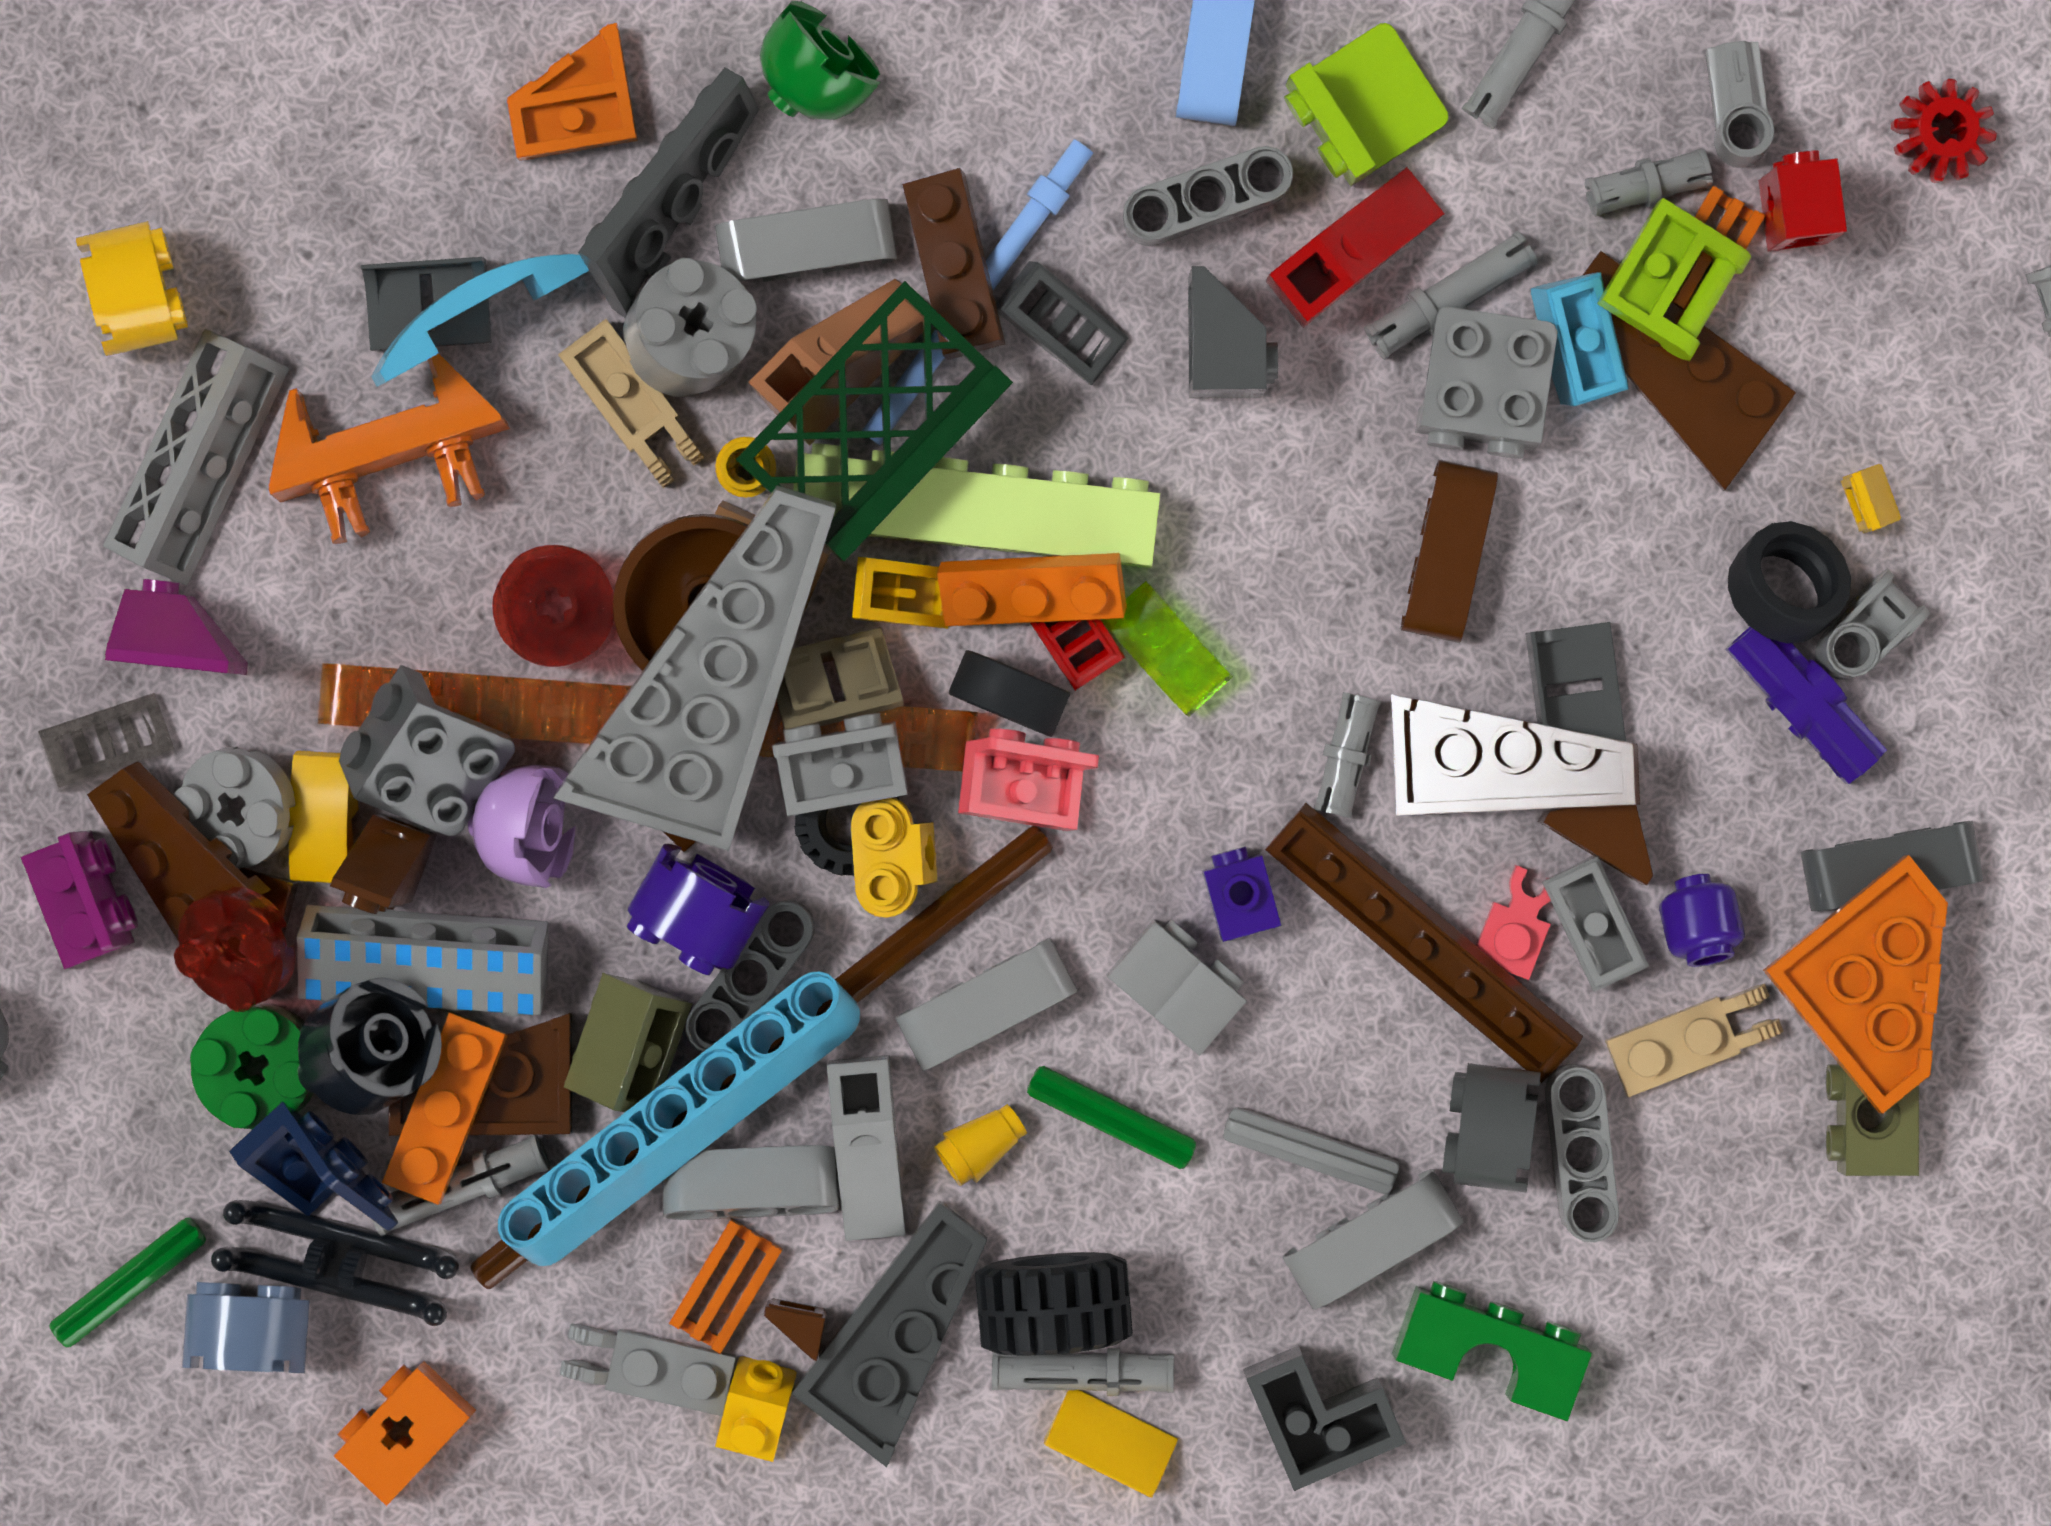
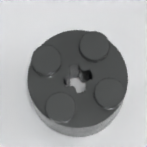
M1468 1063L1467 1073L1455 1072L1450 1112L1461 1113L1459 1133L1448 1132L1442 1170L1444 1173L1454 1174V1184L1527 1193L1528 1178L1516 1177L1517 1169L1530 1170L1538 1095L1526 1094L1527 1085H1540L1541 1072Z

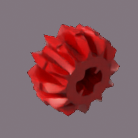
M1949 78L1944 81L1940 94L1936 87L1930 81H1927L1918 88L1920 100L1915 97L1906 96L1899 103L1902 111L1910 118L1895 119L1891 123V130L1899 134H1909V139L1903 140L1894 146V152L1899 156L1906 154L1912 149L1918 156L1913 159L1908 167V171L1913 175L1925 168L1928 162L1931 163L1929 176L1932 183L1942 182L1947 174V169H1949L1951 175L1956 180H1962L1969 175L1967 161L1973 165L1981 166L1988 160L1986 152L1978 144L1994 142L1997 133L1992 129L1980 127V123L1993 116L1994 111L1991 106L1983 107L1978 111L1974 110L1971 105L1977 100L1980 93L1975 87L1967 90L1961 98H1957L1958 85L1955 79ZM1948 118L1956 127L1950 131V134H1957V139L1950 138L1944 143H1940L1933 136V133L1938 131L1939 128L1932 127V121L1939 123Z

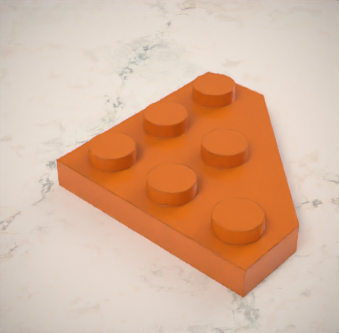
M1904 855L1763 969L1878 1113L1882 1114L1931 1074L1933 1054L1931 1042L1934 1013L1937 1014L1942 965L1939 963L1943 927L1946 926L1948 902L1909 855Z

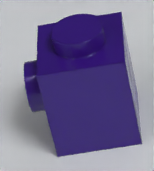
M1246 846L1212 855L1214 867L1204 869L1202 873L1221 940L1225 942L1282 926L1263 856L1259 854L1249 857Z

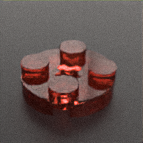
M232 886L226 891L213 890L194 901L186 909L179 925V946L174 952V960L178 970L184 976L192 978L197 986L208 996L227 1005L236 1012H244L256 1004L268 1000L286 986L294 971L296 955L294 944L287 948L286 938L281 931L287 924L280 911L261 894L245 887ZM236 937L240 941L239 951L245 955V958L238 957L233 953L228 944L229 939Z

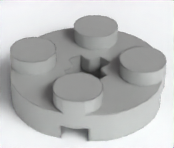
M225 747L199 758L187 771L182 787L176 790L174 796L189 810V822L209 841L218 838L233 853L229 861L237 868H248L275 857L289 842L294 825L288 827L290 821L289 808L295 806L294 791L285 772L268 755L257 750L248 752L244 749H237L238 747ZM240 796L244 800L246 805L241 810V814L245 819L244 822L234 818L230 813L228 807L229 797L234 799Z

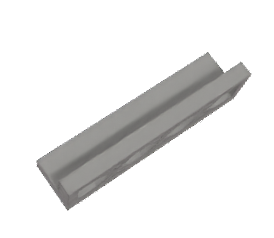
M205 328L103 547L147 570L187 586L290 368ZM219 349H222L227 354L217 375L210 379L209 370ZM196 409L197 417L191 430L184 434L183 426L189 413ZM170 463L171 473L165 485L159 488L158 479L161 472ZM144 518L145 528L134 548L128 545L138 521Z

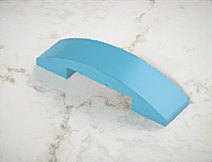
M547 255L509 263L465 282L423 310L393 340L371 375L375 385L378 387L439 353L428 334L429 330L522 280L535 301L588 272L589 269L580 255Z

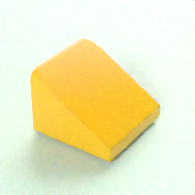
M1876 464L1842 477L1841 484L1859 532H1871L1901 519L1882 464Z

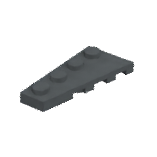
M725 67L712 84L706 86L699 93L693 108L678 127L664 137L655 156L639 176L629 181L623 190L620 200L604 220L590 230L585 244L578 251L611 308L624 318H626L631 305L635 301L634 298L648 274L654 275L657 271L667 266L671 256L663 250L677 225L682 222L691 225L701 209L702 183L708 174L713 177L721 175L759 111L744 78Z
M939 1201L821 1352L817 1361H814L792 1390L791 1394L886 1468L895 1451L903 1428L914 1408L930 1367L940 1349L952 1317L959 1306L986 1245L987 1237L943 1202Z

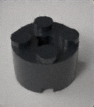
M389 978L370 979L355 984L318 1006L308 1016L301 1029L298 1041L300 1063L298 1078L300 1083L306 1090L315 1093L330 1107L352 1115L375 1114L413 1093L432 1077L441 1055L442 1043L438 1025L436 1024L432 1027L431 1021L424 1010L428 1005L414 989L402 982Z

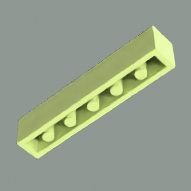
M812 443L811 454L804 453L805 476L841 475L840 446ZM872 450L871 461L848 458V475L874 474L883 465V451ZM942 457L869 535L872 537L1041 556L1120 553L1121 565L1151 568L1160 493L1148 492L1149 481L1132 478L1113 477L1112 488L1088 485L1089 474L1053 470L1052 481L1029 479L1028 467L1007 464H993L992 474L967 472L969 461ZM796 461L795 476H797V461ZM867 481L848 482L849 500ZM841 482L805 483V494L836 503L834 515L841 509ZM794 483L793 490L798 492V485Z

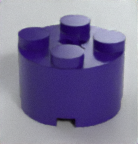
M663 844L627 908L632 917L626 927L633 934L647 942L659 944L662 939L681 950L678 957L679 960L702 974L711 975L714 968L720 970L722 968H733L740 953L768 908L769 901L765 897L752 901L750 897L755 889L752 885L705 857L696 854L692 863H688L676 858L682 847L673 844Z

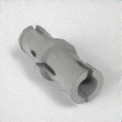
M1702 148L1656 162H1651L1650 158L1637 160L1633 168L1585 179V188L1587 190L1591 189V191L1586 192V197L1590 210L1595 217L1641 203H1646L1647 207H1652L1664 197L1712 186L1713 178L1711 175L1706 176V174L1712 173L1708 156Z
M1343 692L1331 745L1325 744L1323 756L1328 758L1317 801L1314 805L1315 810L1352 818V809L1363 766L1369 767L1372 755L1367 754L1381 701Z

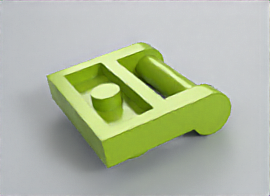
M1662 198L1656 203L1597 304L1659 342L1672 355L1690 361L1700 345L1697 337L1734 274H1742L1752 256L1742 246L1665 198ZM1701 251L1710 255L1714 262L1676 325L1663 317Z

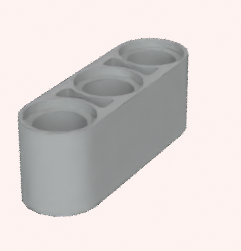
M1269 146L1257 147L1141 187L1133 192L1126 201L1122 217L1124 229L1128 236L1137 244L1153 246L1272 206L1281 201L1290 188L1293 178L1292 164L1287 155L1277 148ZM1260 162L1274 165L1281 175L1279 187L1271 192L1256 190L1248 180L1247 173L1251 166ZM1201 182L1214 183L1222 190L1224 203L1215 211H1201L1192 203L1190 191ZM1148 201L1158 203L1167 213V223L1158 231L1148 232L1140 229L1133 220V211L1138 205Z
M884 198L723 222L715 226L721 268L730 272L739 281L763 278V282L800 277V272L822 269L823 273L858 268L860 267V262L882 259V264L897 260L888 199Z
M1050 937L1037 943L1033 948L1019 955L1015 954L984 970L982 974L965 983L961 982L930 998V1001L901 1013L895 1019L922 1071H925L1063 1001L1078 992Z
M1566 1064L1558 1067L1550 1074L1545 1087L1558 1213L1561 1223L1574 1237L1584 1242L1595 1243L1605 1240L1614 1232L1619 1218L1606 1094L1602 1081L1594 1072L1578 1064ZM1581 1076L1586 1079L1590 1088L1587 1101L1582 1106L1574 1109L1564 1107L1559 1097L1563 1082L1568 1078ZM1582 1136L1592 1138L1597 1148L1593 1162L1583 1168L1571 1167L1566 1158L1569 1144L1575 1138ZM1587 1197L1600 1199L1603 1205V1216L1595 1226L1589 1228L1577 1226L1573 1219V1210L1576 1204Z
M803 1145L702 1150L662 1181L663 1217L672 1220L815 1215L831 1213L839 1209L835 1147Z
M1434 1169L1419 1174L1418 1176L1421 1180L1404 1190H1400L1398 1186L1390 1191V1193L1366 1205L1369 1210L1350 1221L1345 1217L1316 1234V1241L1305 1248L1297 1251L1294 1247L1283 1255V1260L1313 1310L1339 1299L1445 1237L1463 1224L1464 1220Z

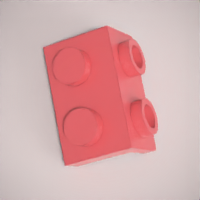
M990 729L988 738L966 741L959 814L1062 831L1077 830L1083 771L1098 768L1099 755L1079 752L1080 743L1068 739L1046 738L1043 745L1026 743V733L1010 729Z

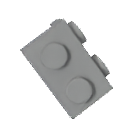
M873 713L844 719L845 730L821 735L820 724L783 730L785 741L773 744L772 748L774 758L777 759L787 816L908 795L895 721L882 724L880 713Z

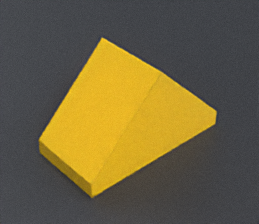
M858 557L852 618L861 621L948 629L944 622L937 571L939 567Z

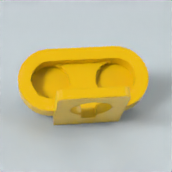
M894 797L864 802L857 807L851 820L854 880L857 899L861 906L874 916L887 918L900 915L908 910L915 901L918 885L938 882L934 823L914 824L911 812L907 806Z

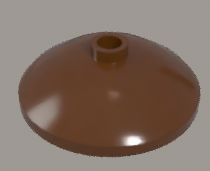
M715 514L683 516L654 528L638 541L629 552L619 571L615 584L613 613L621 643L630 658L642 671L695 600L696 592L705 586L748 524Z

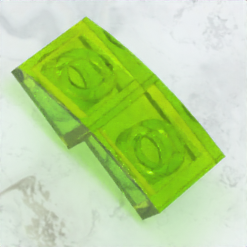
M1147 581L1142 583L1126 598L1127 608L1124 618L1102 620V623L1188 717L1233 678V675L1202 639L1184 623L1159 592Z

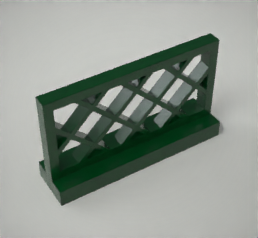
M904 281L735 460L770 493L773 492L777 485L781 486L780 484L797 483L798 492L805 494V483L841 482V509L833 516L824 546L840 561H845L1013 382L996 365L993 366ZM903 300L923 317V343H888L887 317ZM880 325V344H862ZM931 326L948 342H931ZM956 349L974 368L958 385L933 386L932 350ZM924 350L925 386L889 387L888 351ZM855 351H880L881 387L846 388L845 361ZM838 370V388L820 389ZM925 393V420L916 430H890L889 394ZM933 393H950L933 411ZM882 394L883 431L847 432L846 395ZM838 395L839 432L804 433L803 406L812 396ZM796 414V433H778ZM891 437H908L891 455ZM847 438H883V465L872 475H848ZM804 439H840L841 475L805 476ZM771 440H796L797 476L772 477L754 458ZM867 481L849 500L848 482Z

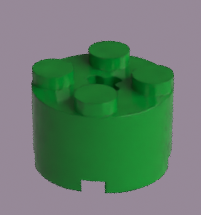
M270 1004L247 1005L229 1011L212 1021L202 1032L190 1054L192 1083L203 1106L222 1122L233 1128L253 1129L282 1101L296 1112L304 1108L314 1094L306 1090L298 1078V1067L300 1065L298 1041L305 1021L285 1008ZM248 1052L254 1058L264 1055L268 1059L269 1065L262 1070L265 1081L259 1074L251 1077L247 1074L245 1066L251 1062Z

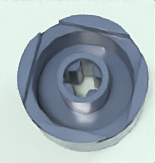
M197 1282L196 1294H187L182 1368H199L201 1356L203 1357V1369L284 1372V1361H289V1373H305L310 1300H301V1288L258 1285L257 1297L240 1296L241 1285Z

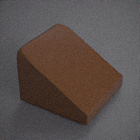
M772 1298L771 1301L768 1300L764 1316L811 1359L817 1361L827 1317L825 1308Z

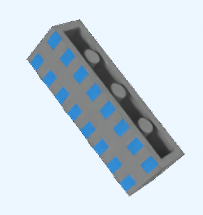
M307 905L297 935L298 999L319 1000L324 1003L355 984L374 978H389L402 982L414 989L426 1002L428 1008H439L446 1012H461L465 1010L499 1012L512 1017L525 1014L541 1015L548 980V921L386 910V912L378 911L377 914H372L357 908Z

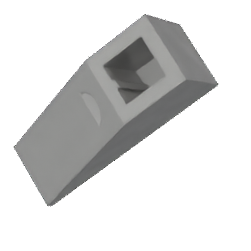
M890 1055L829 1060L827 1074L845 1241L906 1236Z

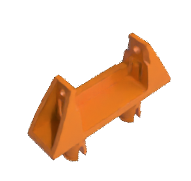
M439 353L428 359L436 389L433 395L434 398H438L439 403L427 407L425 405L417 406L327 435L326 439L321 441L317 440L319 432L318 429H314L310 420L304 396L295 388L289 390L271 472L269 492L279 502H285L309 493L319 494L332 535V543H346L344 512L356 534L362 538L370 533L354 487V483L358 481L359 477L424 456L434 457L447 497V506L456 507L462 505L459 475L464 480L471 496L477 501L485 496V492L481 488L469 446L473 444L474 440L510 428L501 414Z

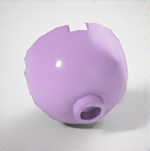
M522 765L500 773L497 779L485 787L478 798L474 814L468 821V830L470 835L473 836L475 848L483 863L497 876L525 886L547 888L552 886L547 881L549 877L561 878L566 872L573 855L576 826L562 834L565 802L553 799L556 790L567 777L568 772L553 766Z

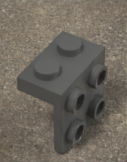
M400 665L390 682L383 684L376 692L371 711L358 731L352 732L346 738L341 749L339 763L354 799L447 836H455L462 832L474 814L478 798L485 787L498 778L514 754L515 745L508 734L436 705L422 673Z

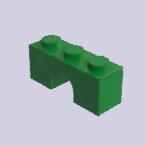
M1433 1281L1430 1291L1418 1286L1415 1287L1392 1351L1396 1361L1453 1381L1462 1357L1470 1349L1481 1344L1498 1345L1506 1349L1512 1358L1513 1371L1505 1393L1510 1402L1568 1422L1592 1352L1586 1346L1578 1344L1581 1333L1547 1321L1544 1331L1521 1323L1524 1317L1523 1312L1490 1301L1487 1311L1464 1303L1467 1296L1466 1292L1441 1282Z

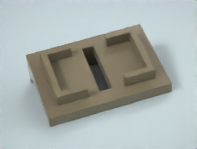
M881 627L791 650L776 698L784 730L812 724L825 726L844 721L846 718L873 714L904 706V700ZM825 662H834L845 698L843 702H834L823 665Z

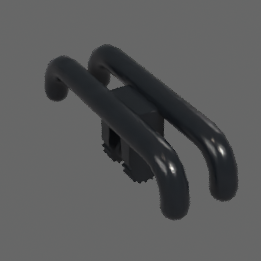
M234 1200L225 1205L223 1209L224 1219L229 1224H247L263 1227L313 1241L309 1244L304 1263L251 1249L222 1247L214 1251L211 1256L212 1266L217 1271L248 1273L421 1318L430 1326L441 1325L447 1317L445 1305L436 1298L362 1278L367 1255H372L435 1272L442 1279H451L458 1273L459 1263L457 1258L447 1251L387 1234L380 1236L375 1231L313 1215L307 1216L301 1212L261 1202Z

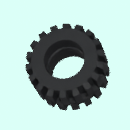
M1099 1252L1034 1255L993 1262L975 1272L981 1347L994 1353L1031 1356L1082 1352L1116 1345L1133 1334L1127 1261L1121 1257Z

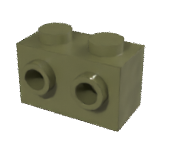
M602 973L577 1049L572 1058L564 1088L614 1111L626 1112L666 1081L692 1003L647 983Z

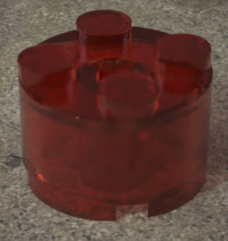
M544 545L532 548L514 559L497 584L492 602L496 628L503 641L516 654L531 663L552 668H569L584 664L598 656L613 640L617 631L613 613V595L616 583L609 571L598 560L580 550L563 545ZM556 590L560 597L571 599L572 608L564 611V621L558 623L556 617L544 615L543 606L552 603L551 593Z

